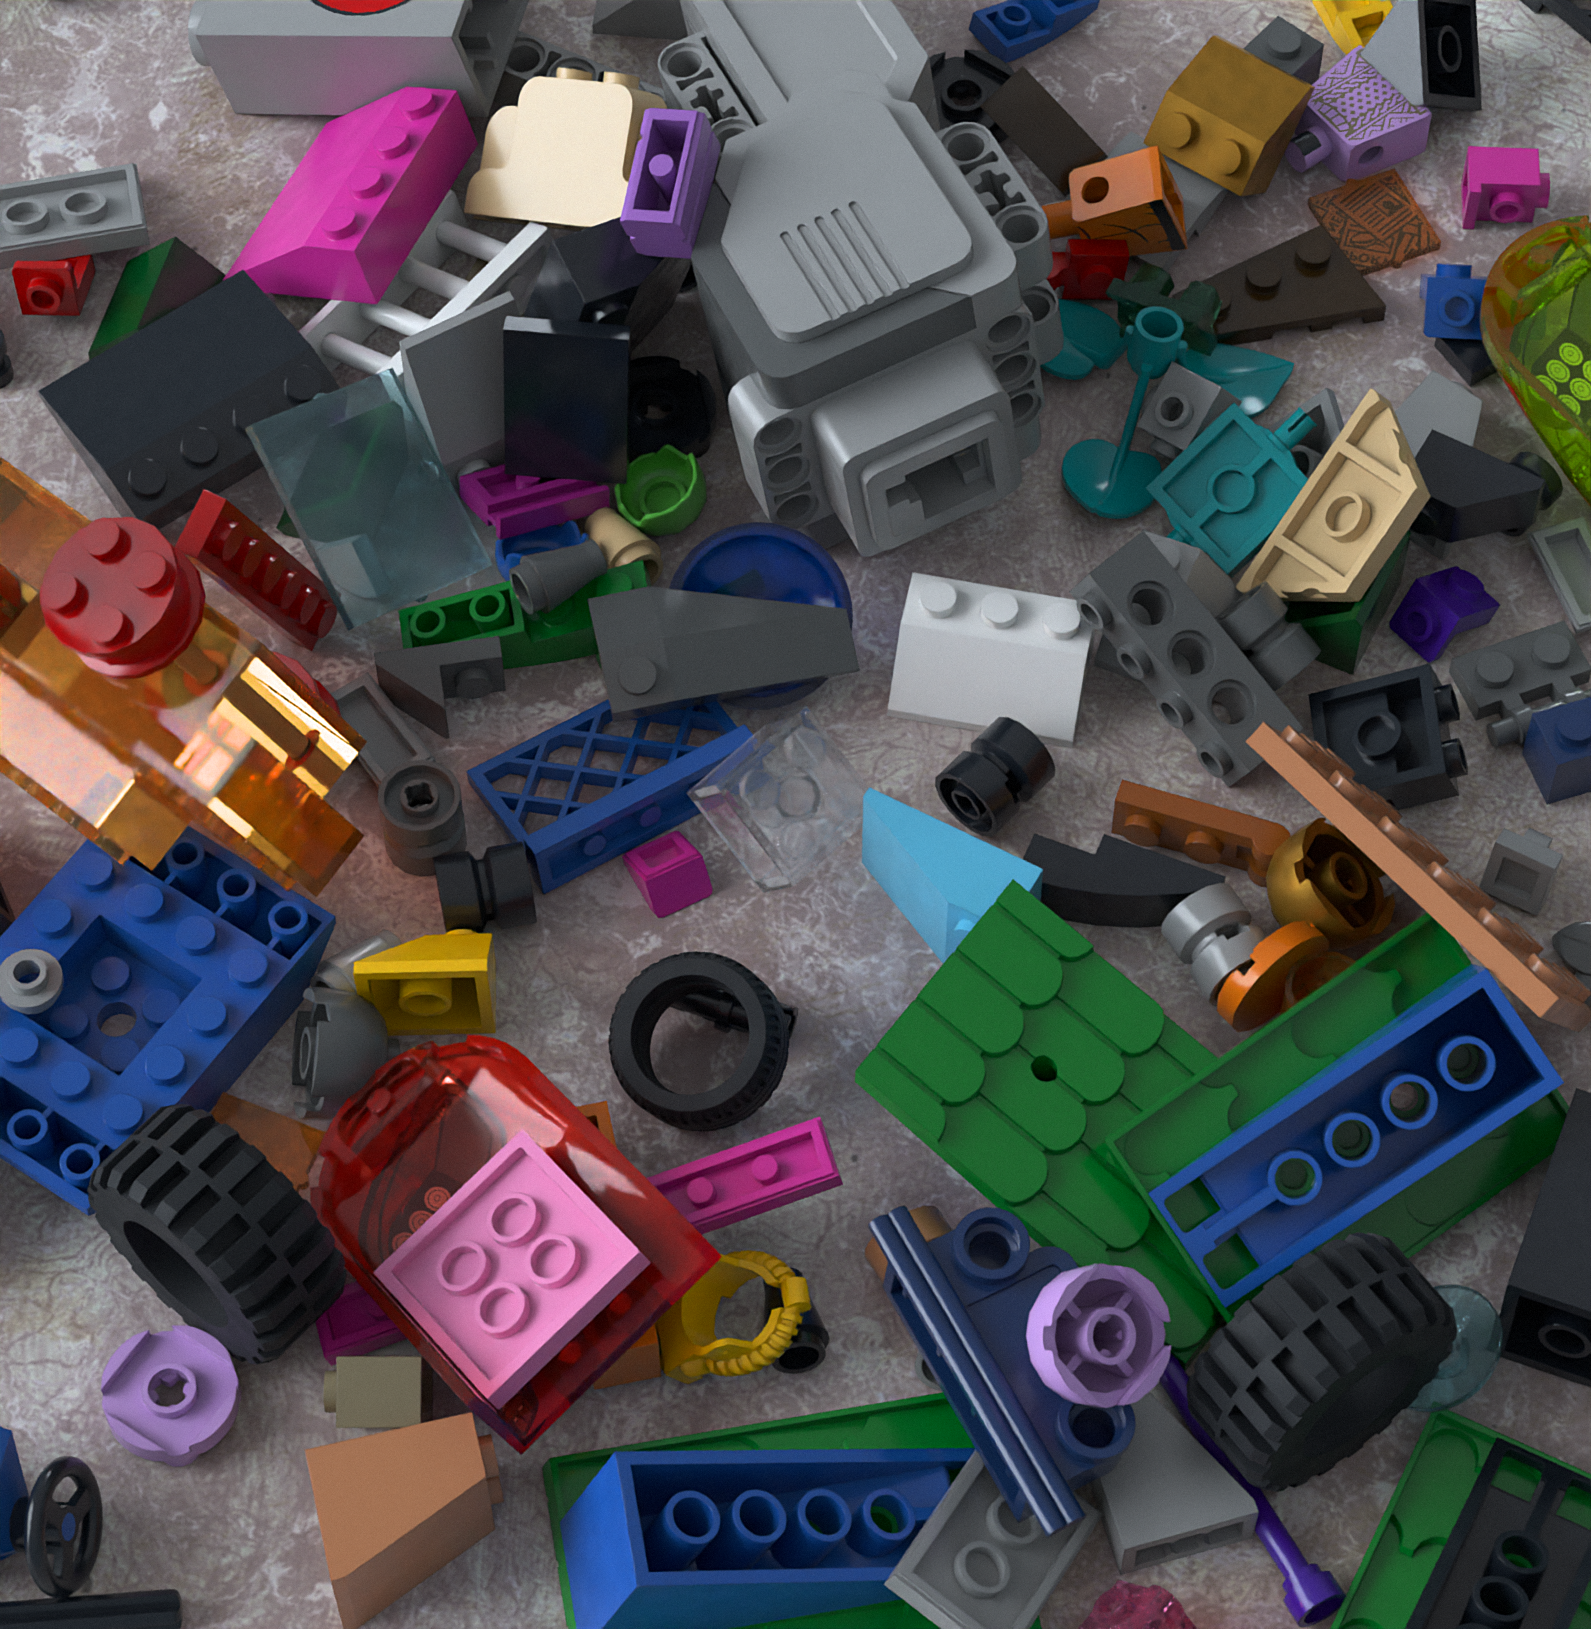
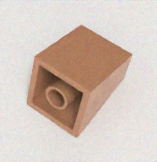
M472 1412L305 1449L330 1580L343 1629L359 1628L495 1530L491 1505L504 1502L499 1479V1468L492 1436L487 1434L477 1437Z

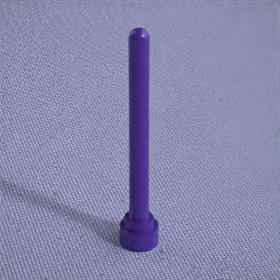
M1170 1353L1169 1363L1159 1382L1195 1439L1254 1499L1258 1509L1254 1531L1286 1579L1282 1584V1588L1286 1593L1283 1599L1285 1606L1301 1628L1323 1621L1341 1607L1346 1597L1345 1593L1330 1571H1322L1318 1564H1309L1262 1490L1247 1482L1193 1418L1188 1409L1186 1385L1189 1377L1177 1358Z

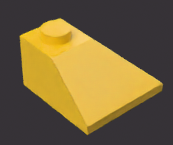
M456 929L440 935H425L354 962L353 975L357 994L371 1001L386 1021L388 1036L496 1033V958L492 933L478 934L468 929Z

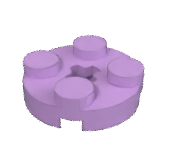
M171 1325L173 1331H161L151 1335L150 1331L147 1330L136 1334L114 1352L102 1375V1407L113 1436L129 1452L147 1460L164 1461L173 1467H183L196 1460L199 1454L214 1447L228 1433L239 1411L242 1390L229 1352L215 1337L195 1327ZM178 1380L186 1383L183 1388L185 1399L177 1405L171 1404L168 1407L159 1405L160 1399L155 1389L160 1384L172 1387Z

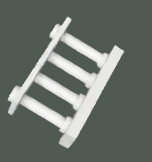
M449 190L378 304L331 300L299 332L313 347L330 373L343 363L378 378L388 403L391 402L399 408L401 420L410 424L401 352L399 351L391 358L360 344L379 325L410 337L508 291L515 299L519 315L521 316L525 312L553 240L548 227L533 221L508 244L473 231L468 227L456 193ZM456 250L489 262L471 281L438 269ZM418 287L450 299L432 319L399 307Z

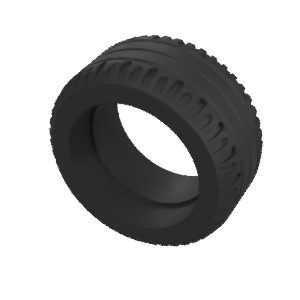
M693 951L674 954L660 959L659 962L653 963L642 970L641 974L635 976L627 985L624 994H621L609 1027L610 1060L614 1073L624 1091L638 1106L655 1118L670 1126L688 1131L707 1132L728 1128L755 1114L760 1107L766 1104L771 1098L773 1091L779 1086L789 1056V1030L785 1014L776 996L748 968L729 957L711 952ZM720 990L731 994L744 1007L749 1022L748 1047L738 1069L723 1084L700 1094H677L665 1088L656 1078L650 1058L652 1034L662 1014L675 1001L693 992Z

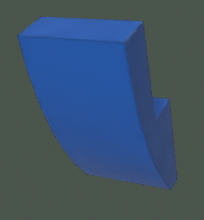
M1007 0L973 12L968 29L992 55L1008 63L1041 48L1072 29L1098 8L1100 0Z

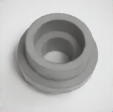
M38 949L21 950L7 957L0 965V998L8 1007L24 1014L41 1013L55 1003L62 991L64 977L61 966L55 957L48 952ZM27 974H39L38 978L31 983H21L18 981Z

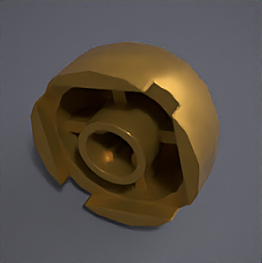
M1325 817L1317 818L1300 828L1276 849L1268 867L1266 882L1268 900L1276 921L1282 927L1295 921H1306L1309 925L1312 923L1330 942L1328 951L1359 945L1381 933L1391 923L1395 900L1394 892L1384 898L1383 887L1379 878L1386 875V873L1334 824L1325 823Z

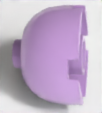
M1092 1264L1062 1272L1042 1289L1029 1313L1026 1341L1030 1360L1044 1384L1068 1401L1099 1408L1135 1403L1157 1385L1169 1363L1171 1346L1164 1345L1165 1329L1163 1323L1171 1322L1168 1306L1154 1283L1133 1268Z

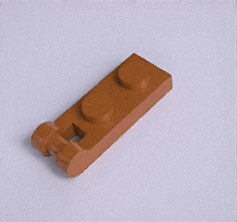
M1123 779L1115 798L1111 833L1124 836L1128 841L1139 846L1152 847L1156 845L1184 853L1199 863H1219L1247 871L1250 880L1260 887H1267L1266 875L1276 849L1291 837L1289 831L1283 825Z

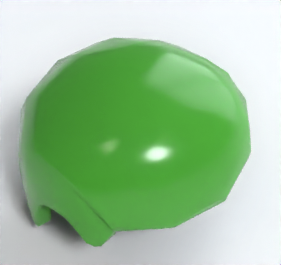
M670 444L664 445L656 453L651 452L640 455L629 464L627 484L617 483L614 489L620 515L642 533L654 537L680 533L699 518L707 501L706 478L694 454L690 452L686 455Z

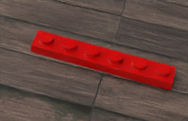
M203 489L175 548L180 549L197 568L289 641L312 651L318 638H324L335 622L337 616L336 602L339 595L231 502Z

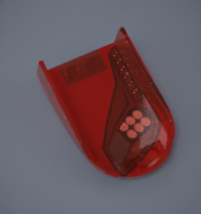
M467 1035L466 1042L440 1047L431 1040L391 1059L377 1069L359 1091L346 1100L330 1123L318 1149V1153L324 1158L318 1186L310 1187L311 1206L318 1213L317 1218L321 1224L328 1227L336 1240L334 1246L342 1252L345 1260L344 1267L461 1401L520 1455L722 1257L691 1223L525 1055L508 1043L492 1037ZM523 1129L651 1263L498 1410L486 1399L373 1272Z

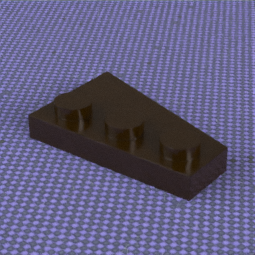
M1319 225L1173 294L1171 310L1181 318L1183 326L1198 345L1215 343L1233 346L1272 339L1276 331L1308 326L1310 332L1332 329L1333 322L1359 317L1362 318L1363 324L1383 321L1386 305L1324 227Z

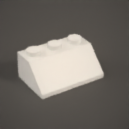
M913 572L900 624L887 716L983 732L998 717H1009L1031 730L1042 743L1072 748L1094 645L1095 629L1088 625L1081 617L1077 609V601L1073 599Z

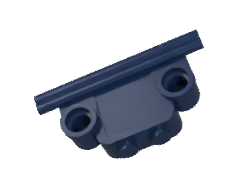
M905 1205L869 1222L868 1228L888 1261L883 1289L1017 1522L1020 1523L1035 1515L1048 1538L1084 1520L1086 1515L1072 1491L1106 1475L1116 1467L1122 1454L1127 1450L1132 1441L1136 1420L1131 1404L1099 1408L1074 1403L1062 1398L1044 1384L1030 1360L1026 1341L1029 1313L1042 1289L1062 1272L1079 1268L1074 1259L1066 1251L1052 1246L1041 1247L1029 1253L1030 1239L1024 1224L1015 1215L1000 1208L986 1207L974 1210L960 1221L956 1229L928 1243Z

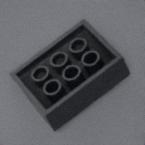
M621 217L552 240L523 317L631 326L632 353L672 308L692 261L686 258L645 256L637 253L630 241V236L626 234L620 223Z
M244 270L239 271L38 391L39 397L120 516L134 517L155 526L158 530L194 509L203 489L217 495L343 418L346 397L313 347Z

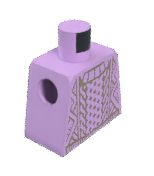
M1359 45L1312 84L1315 89L1294 131L1296 136L1291 138L1286 148L1285 156L1290 165L1298 172H1304L1322 162L1341 181L1350 183L1424 152L1432 113L1426 107L1413 106L1360 55L1364 48Z

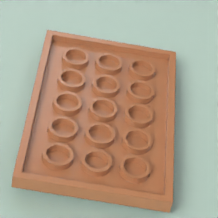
M1265 722L1245 741L1537 1016L1579 1033L1591 1021V1008L1585 1003L1591 995V991L1565 967L1561 968L1555 962L1550 963L1544 957L1541 959L1538 955L1544 950V947L1518 923H1512L1508 918H1502L1496 912L1492 913L1491 910L1497 905L1495 901L1469 878L1465 879L1458 872L1455 874L1445 865L1450 860L1422 834L1418 835L1411 828L1407 829L1399 823L1403 816L1376 791L1372 792L1365 785H1359L1352 778L1356 775V772L1331 749L1324 748L1316 740L1313 742L1304 733L1300 734L1290 725L1280 732Z

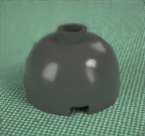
M309 987L304 991L302 997L313 1002L312 1010L298 1011L293 1041L292 1085L305 1086L306 1102H294L295 1112L299 1119L327 1121L346 1119L362 1112L371 1100L382 1091L385 1078L397 1077L400 1065V1043L398 1039L388 1038L386 1021L371 1001L350 991L335 988Z

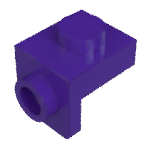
M1454 566L1416 578L1389 621V627L1424 660L1433 662L1441 658L1455 634L1488 624L1500 607V604L1484 590V585L1479 578L1466 570L1460 569L1458 566Z

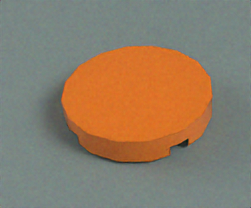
M1295 921L1276 930L1253 949L1254 952L1249 957L1255 964L1245 975L1237 969L1235 973L1232 972L1227 978L1218 995L1216 1011L1236 1032L1250 1031L1266 1023L1291 1003L1316 975L1328 954L1330 942L1312 923L1309 925L1306 921Z

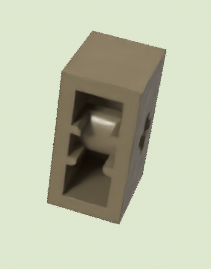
M347 1355L336 1357V1369L326 1370L324 1376L325 1413H336V1428H403L433 1421V1356Z

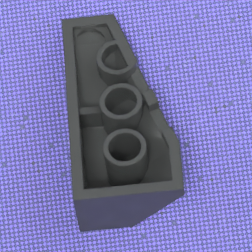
M651 586L587 599L613 723L859 672L860 670L847 609Z

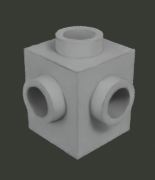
M1172 361L1160 384L1155 385L1146 395L1141 408L1142 416L1136 426L1155 437L1150 445L1151 449L1173 461L1233 402L1240 406L1242 401L1224 388Z

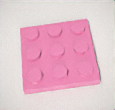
M522 1129L373 1273L486 1399L500 1410L651 1262Z

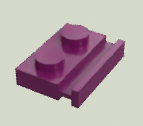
M505 464L459 476L460 498L487 526L494 525L496 527V536L500 540L589 516L601 508H609L610 489L606 485L598 486L594 481L505 474Z

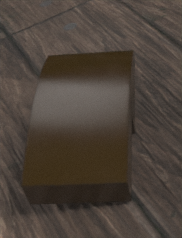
M1023 66L980 106L1065 197L1070 193L1069 174L1073 169L1104 161L1108 157Z

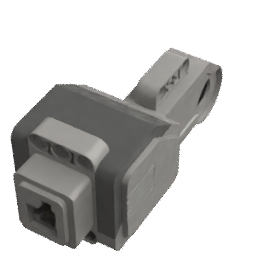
M680 0L688 37L666 47L659 55L657 62L668 109L696 110L705 113L712 127L711 131L715 133L721 145L712 188L691 254V261L745 479L774 529L781 532H792L801 545L810 549L828 548L851 538L859 553L864 557H870L885 550L894 549L1005 498L1008 494L1014 492L1022 482L1020 461L1035 453L1041 444L1042 435L1039 414L1043 407H1045L1040 365L1055 358L1062 350L1064 342L1059 301L1055 291L1046 279L1052 271L1053 255L1049 225L1045 212L992 133L985 126L975 122H962L940 130L929 56L892 0Z

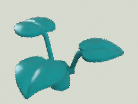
M1058 298L1064 338L1063 348L1055 358L1040 365L1043 370L1057 377L1078 380L1088 376L1095 365L1100 369L1108 370L1127 350L1128 362L1134 373L1138 375L1119 446L1117 447L1101 439H1088L1073 445L1066 452L1062 462L1061 477L1065 488L1087 511L1095 512L1101 517L1111 519L1133 517L1148 509L1155 502L1156 499L1145 488L1162 472L1161 465L1154 456L1144 452L1129 451L1149 379L1162 377L1167 372L1172 361L1217 384L1242 401L1239 407L1251 419L1259 416L1270 407L1284 384L1290 378L1294 363L1263 352L1226 344H1202L1186 351L1188 344L1186 341L1181 340L1184 329L1181 318L1172 310L1158 306L1141 310L1136 316L1134 326H1127L1124 337H1122L1121 328L1108 314L1083 303Z

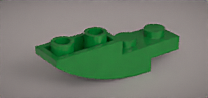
M643 560L607 569L606 574L592 580L548 614L541 610L528 614L519 603L510 581L398 610L403 649L499 636L503 669L556 663L595 655L598 653L587 599L651 586L649 572Z

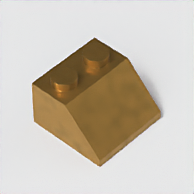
M1213 35L1167 89L1143 144L1149 147L1158 146L1161 153L1239 196L1266 193L1315 87L1222 37Z

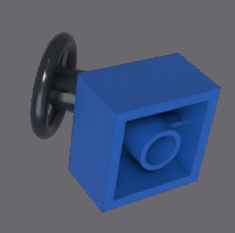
M0 1427V1561L16 1553H25L32 1579L43 1593L53 1598L71 1596L87 1581L95 1565L100 1548L103 1509L97 1480L89 1466L81 1459L74 1456H62L51 1461L42 1470L29 1496L12 1431ZM64 1478H71L76 1485V1491L68 1502H55L52 1496L56 1487ZM82 1521L80 1542L73 1561V1544L77 1538L79 1523ZM47 1555H54L53 1570Z

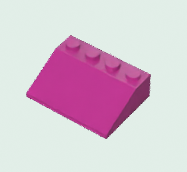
M404 87L327 122L223 281L244 270L264 293L272 292V294L378 304L478 145L457 90Z

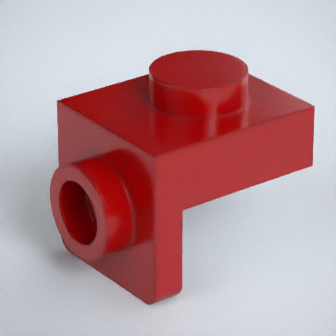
M92 254L54 261H16L12 269V275L22 315L80 316L96 272Z

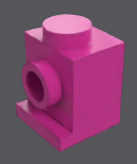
M1468 146L1461 180L1462 229L1474 230L1476 220L1496 221L1499 223H1532L1535 208L1548 207L1549 173H1540L1539 149Z

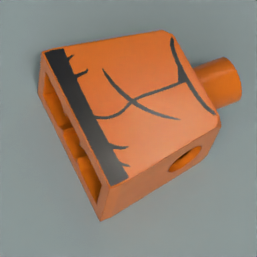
M1158 146L1148 147L1073 169L1069 174L1071 199L1042 205L1048 220L1050 240L1078 234L1081 239L1126 240L1130 256L1188 249L1183 196Z

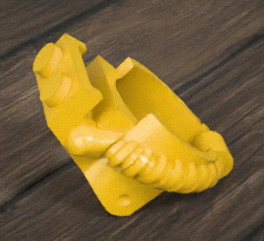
M741 1250L740 1252H729L727 1255L720 1254L722 1257L673 1306L662 1295L654 1300L656 1315L653 1319L655 1329L660 1337L662 1350L660 1355L661 1369L666 1376L685 1384H690L703 1379V1375L709 1373L726 1377L749 1375L751 1372H758L764 1366L771 1365L776 1358H780L784 1354V1349L786 1347L789 1348L792 1344L791 1337L793 1335L796 1336L799 1331L796 1329L797 1324L802 1323L803 1317L800 1314L807 1312L811 1308L807 1280L804 1277H796L793 1270L781 1259L762 1251ZM756 1277H762L767 1284L781 1289L784 1308L780 1307L771 1311L768 1323L752 1341L729 1337L717 1340L715 1335V1315L721 1296L731 1299L739 1287Z

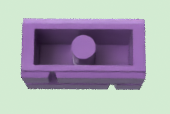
M650 108L644 112L640 130L642 139L637 143L620 218L624 231L630 236V241L639 254L691 259L712 188L721 148L715 133L711 131L712 127L705 113L696 110Z

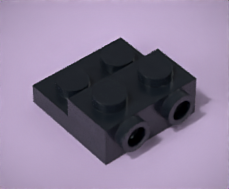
M1430 663L1308 694L1314 741L1316 740L1326 749H1331L1356 772L1352 779L1359 785L1363 784L1372 792L1376 791L1385 800L1391 799L1397 810L1459 796L1457 777L1468 775V765L1460 739H1451L1449 723L1460 720L1458 701L1452 685H1442Z

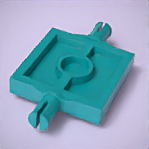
M1233 402L1145 488L1163 506L1171 525L1175 528L1166 537L1202 549L1228 576L1233 578L1260 552L1308 481V478L1299 469L1294 454L1290 450L1318 425L1298 407V410L1272 433L1269 429L1255 424Z

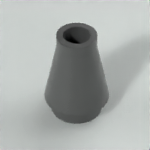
M590 539L578 545L522 556L520 564L510 568L509 578L519 603L528 614H533L540 610L548 614L592 580L606 574L607 564L597 543Z

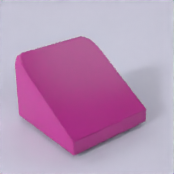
M675 830L622 856L625 867L649 908L658 918L670 915L712 894L713 888L703 856L679 831Z

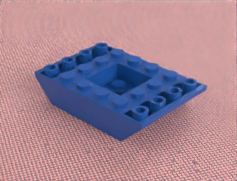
M130 790L0 937V965L15 952L25 949H38L48 952L55 957L61 966L64 977L63 988L57 1000L50 1008L41 1013L24 1014L8 1007L0 998V1158L86 1215L95 1214L96 1211L90 1207L88 1200V1187L93 1170L161 1107L188 1104L192 1105L195 1110L202 1109L210 1113L303 1002L304 997L302 996L304 991L309 988L310 980L317 970L336 925V917ZM27 974L18 981L21 983H31L38 978L39 974ZM125 1014L136 1020L134 1027L122 1036H108L101 1031L104 1022L114 1015Z

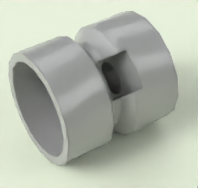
M1226 883L1206 886L1192 893L1167 915L1161 928V933L1184 964H1192L1190 975L1209 1003L1217 1007L1218 995L1232 972L1235 973L1238 969L1245 975L1255 964L1249 957L1254 952L1253 949L1267 938L1258 926L1250 925L1251 914L1233 888Z

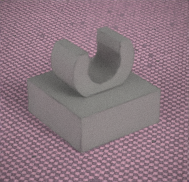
M1504 828L1494 844L1479 887L1484 892L1537 916L1547 900L1563 855L1549 849L1553 838L1529 828L1525 835L1521 836Z

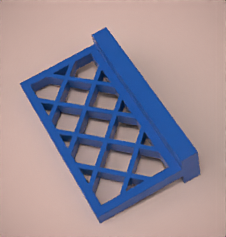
M607 699L467 770L466 773L469 784L513 843L523 842L531 877L543 894H546L764 781L758 741L745 724L737 727L717 701L687 707L686 710L677 709L630 719L637 721L632 738L602 734L604 726L613 721L609 700ZM650 722L680 726L675 743L644 740ZM693 728L718 731L721 734L720 737L701 747L687 745ZM563 746L583 748L577 766L547 761L551 752ZM595 751L625 754L620 771L590 768ZM638 756L668 760L666 765L646 775L633 774ZM508 774L528 776L521 794L496 791L490 783ZM541 778L570 782L565 799L535 796ZM583 784L613 788L611 793L592 803L577 802ZM528 812L558 816L557 821L529 835L523 828Z

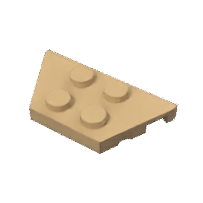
M1372 388L1369 389L1236 585V589L1245 594L1258 584L1266 581L1282 601H1360L1431 497L1392 404L1388 399Z

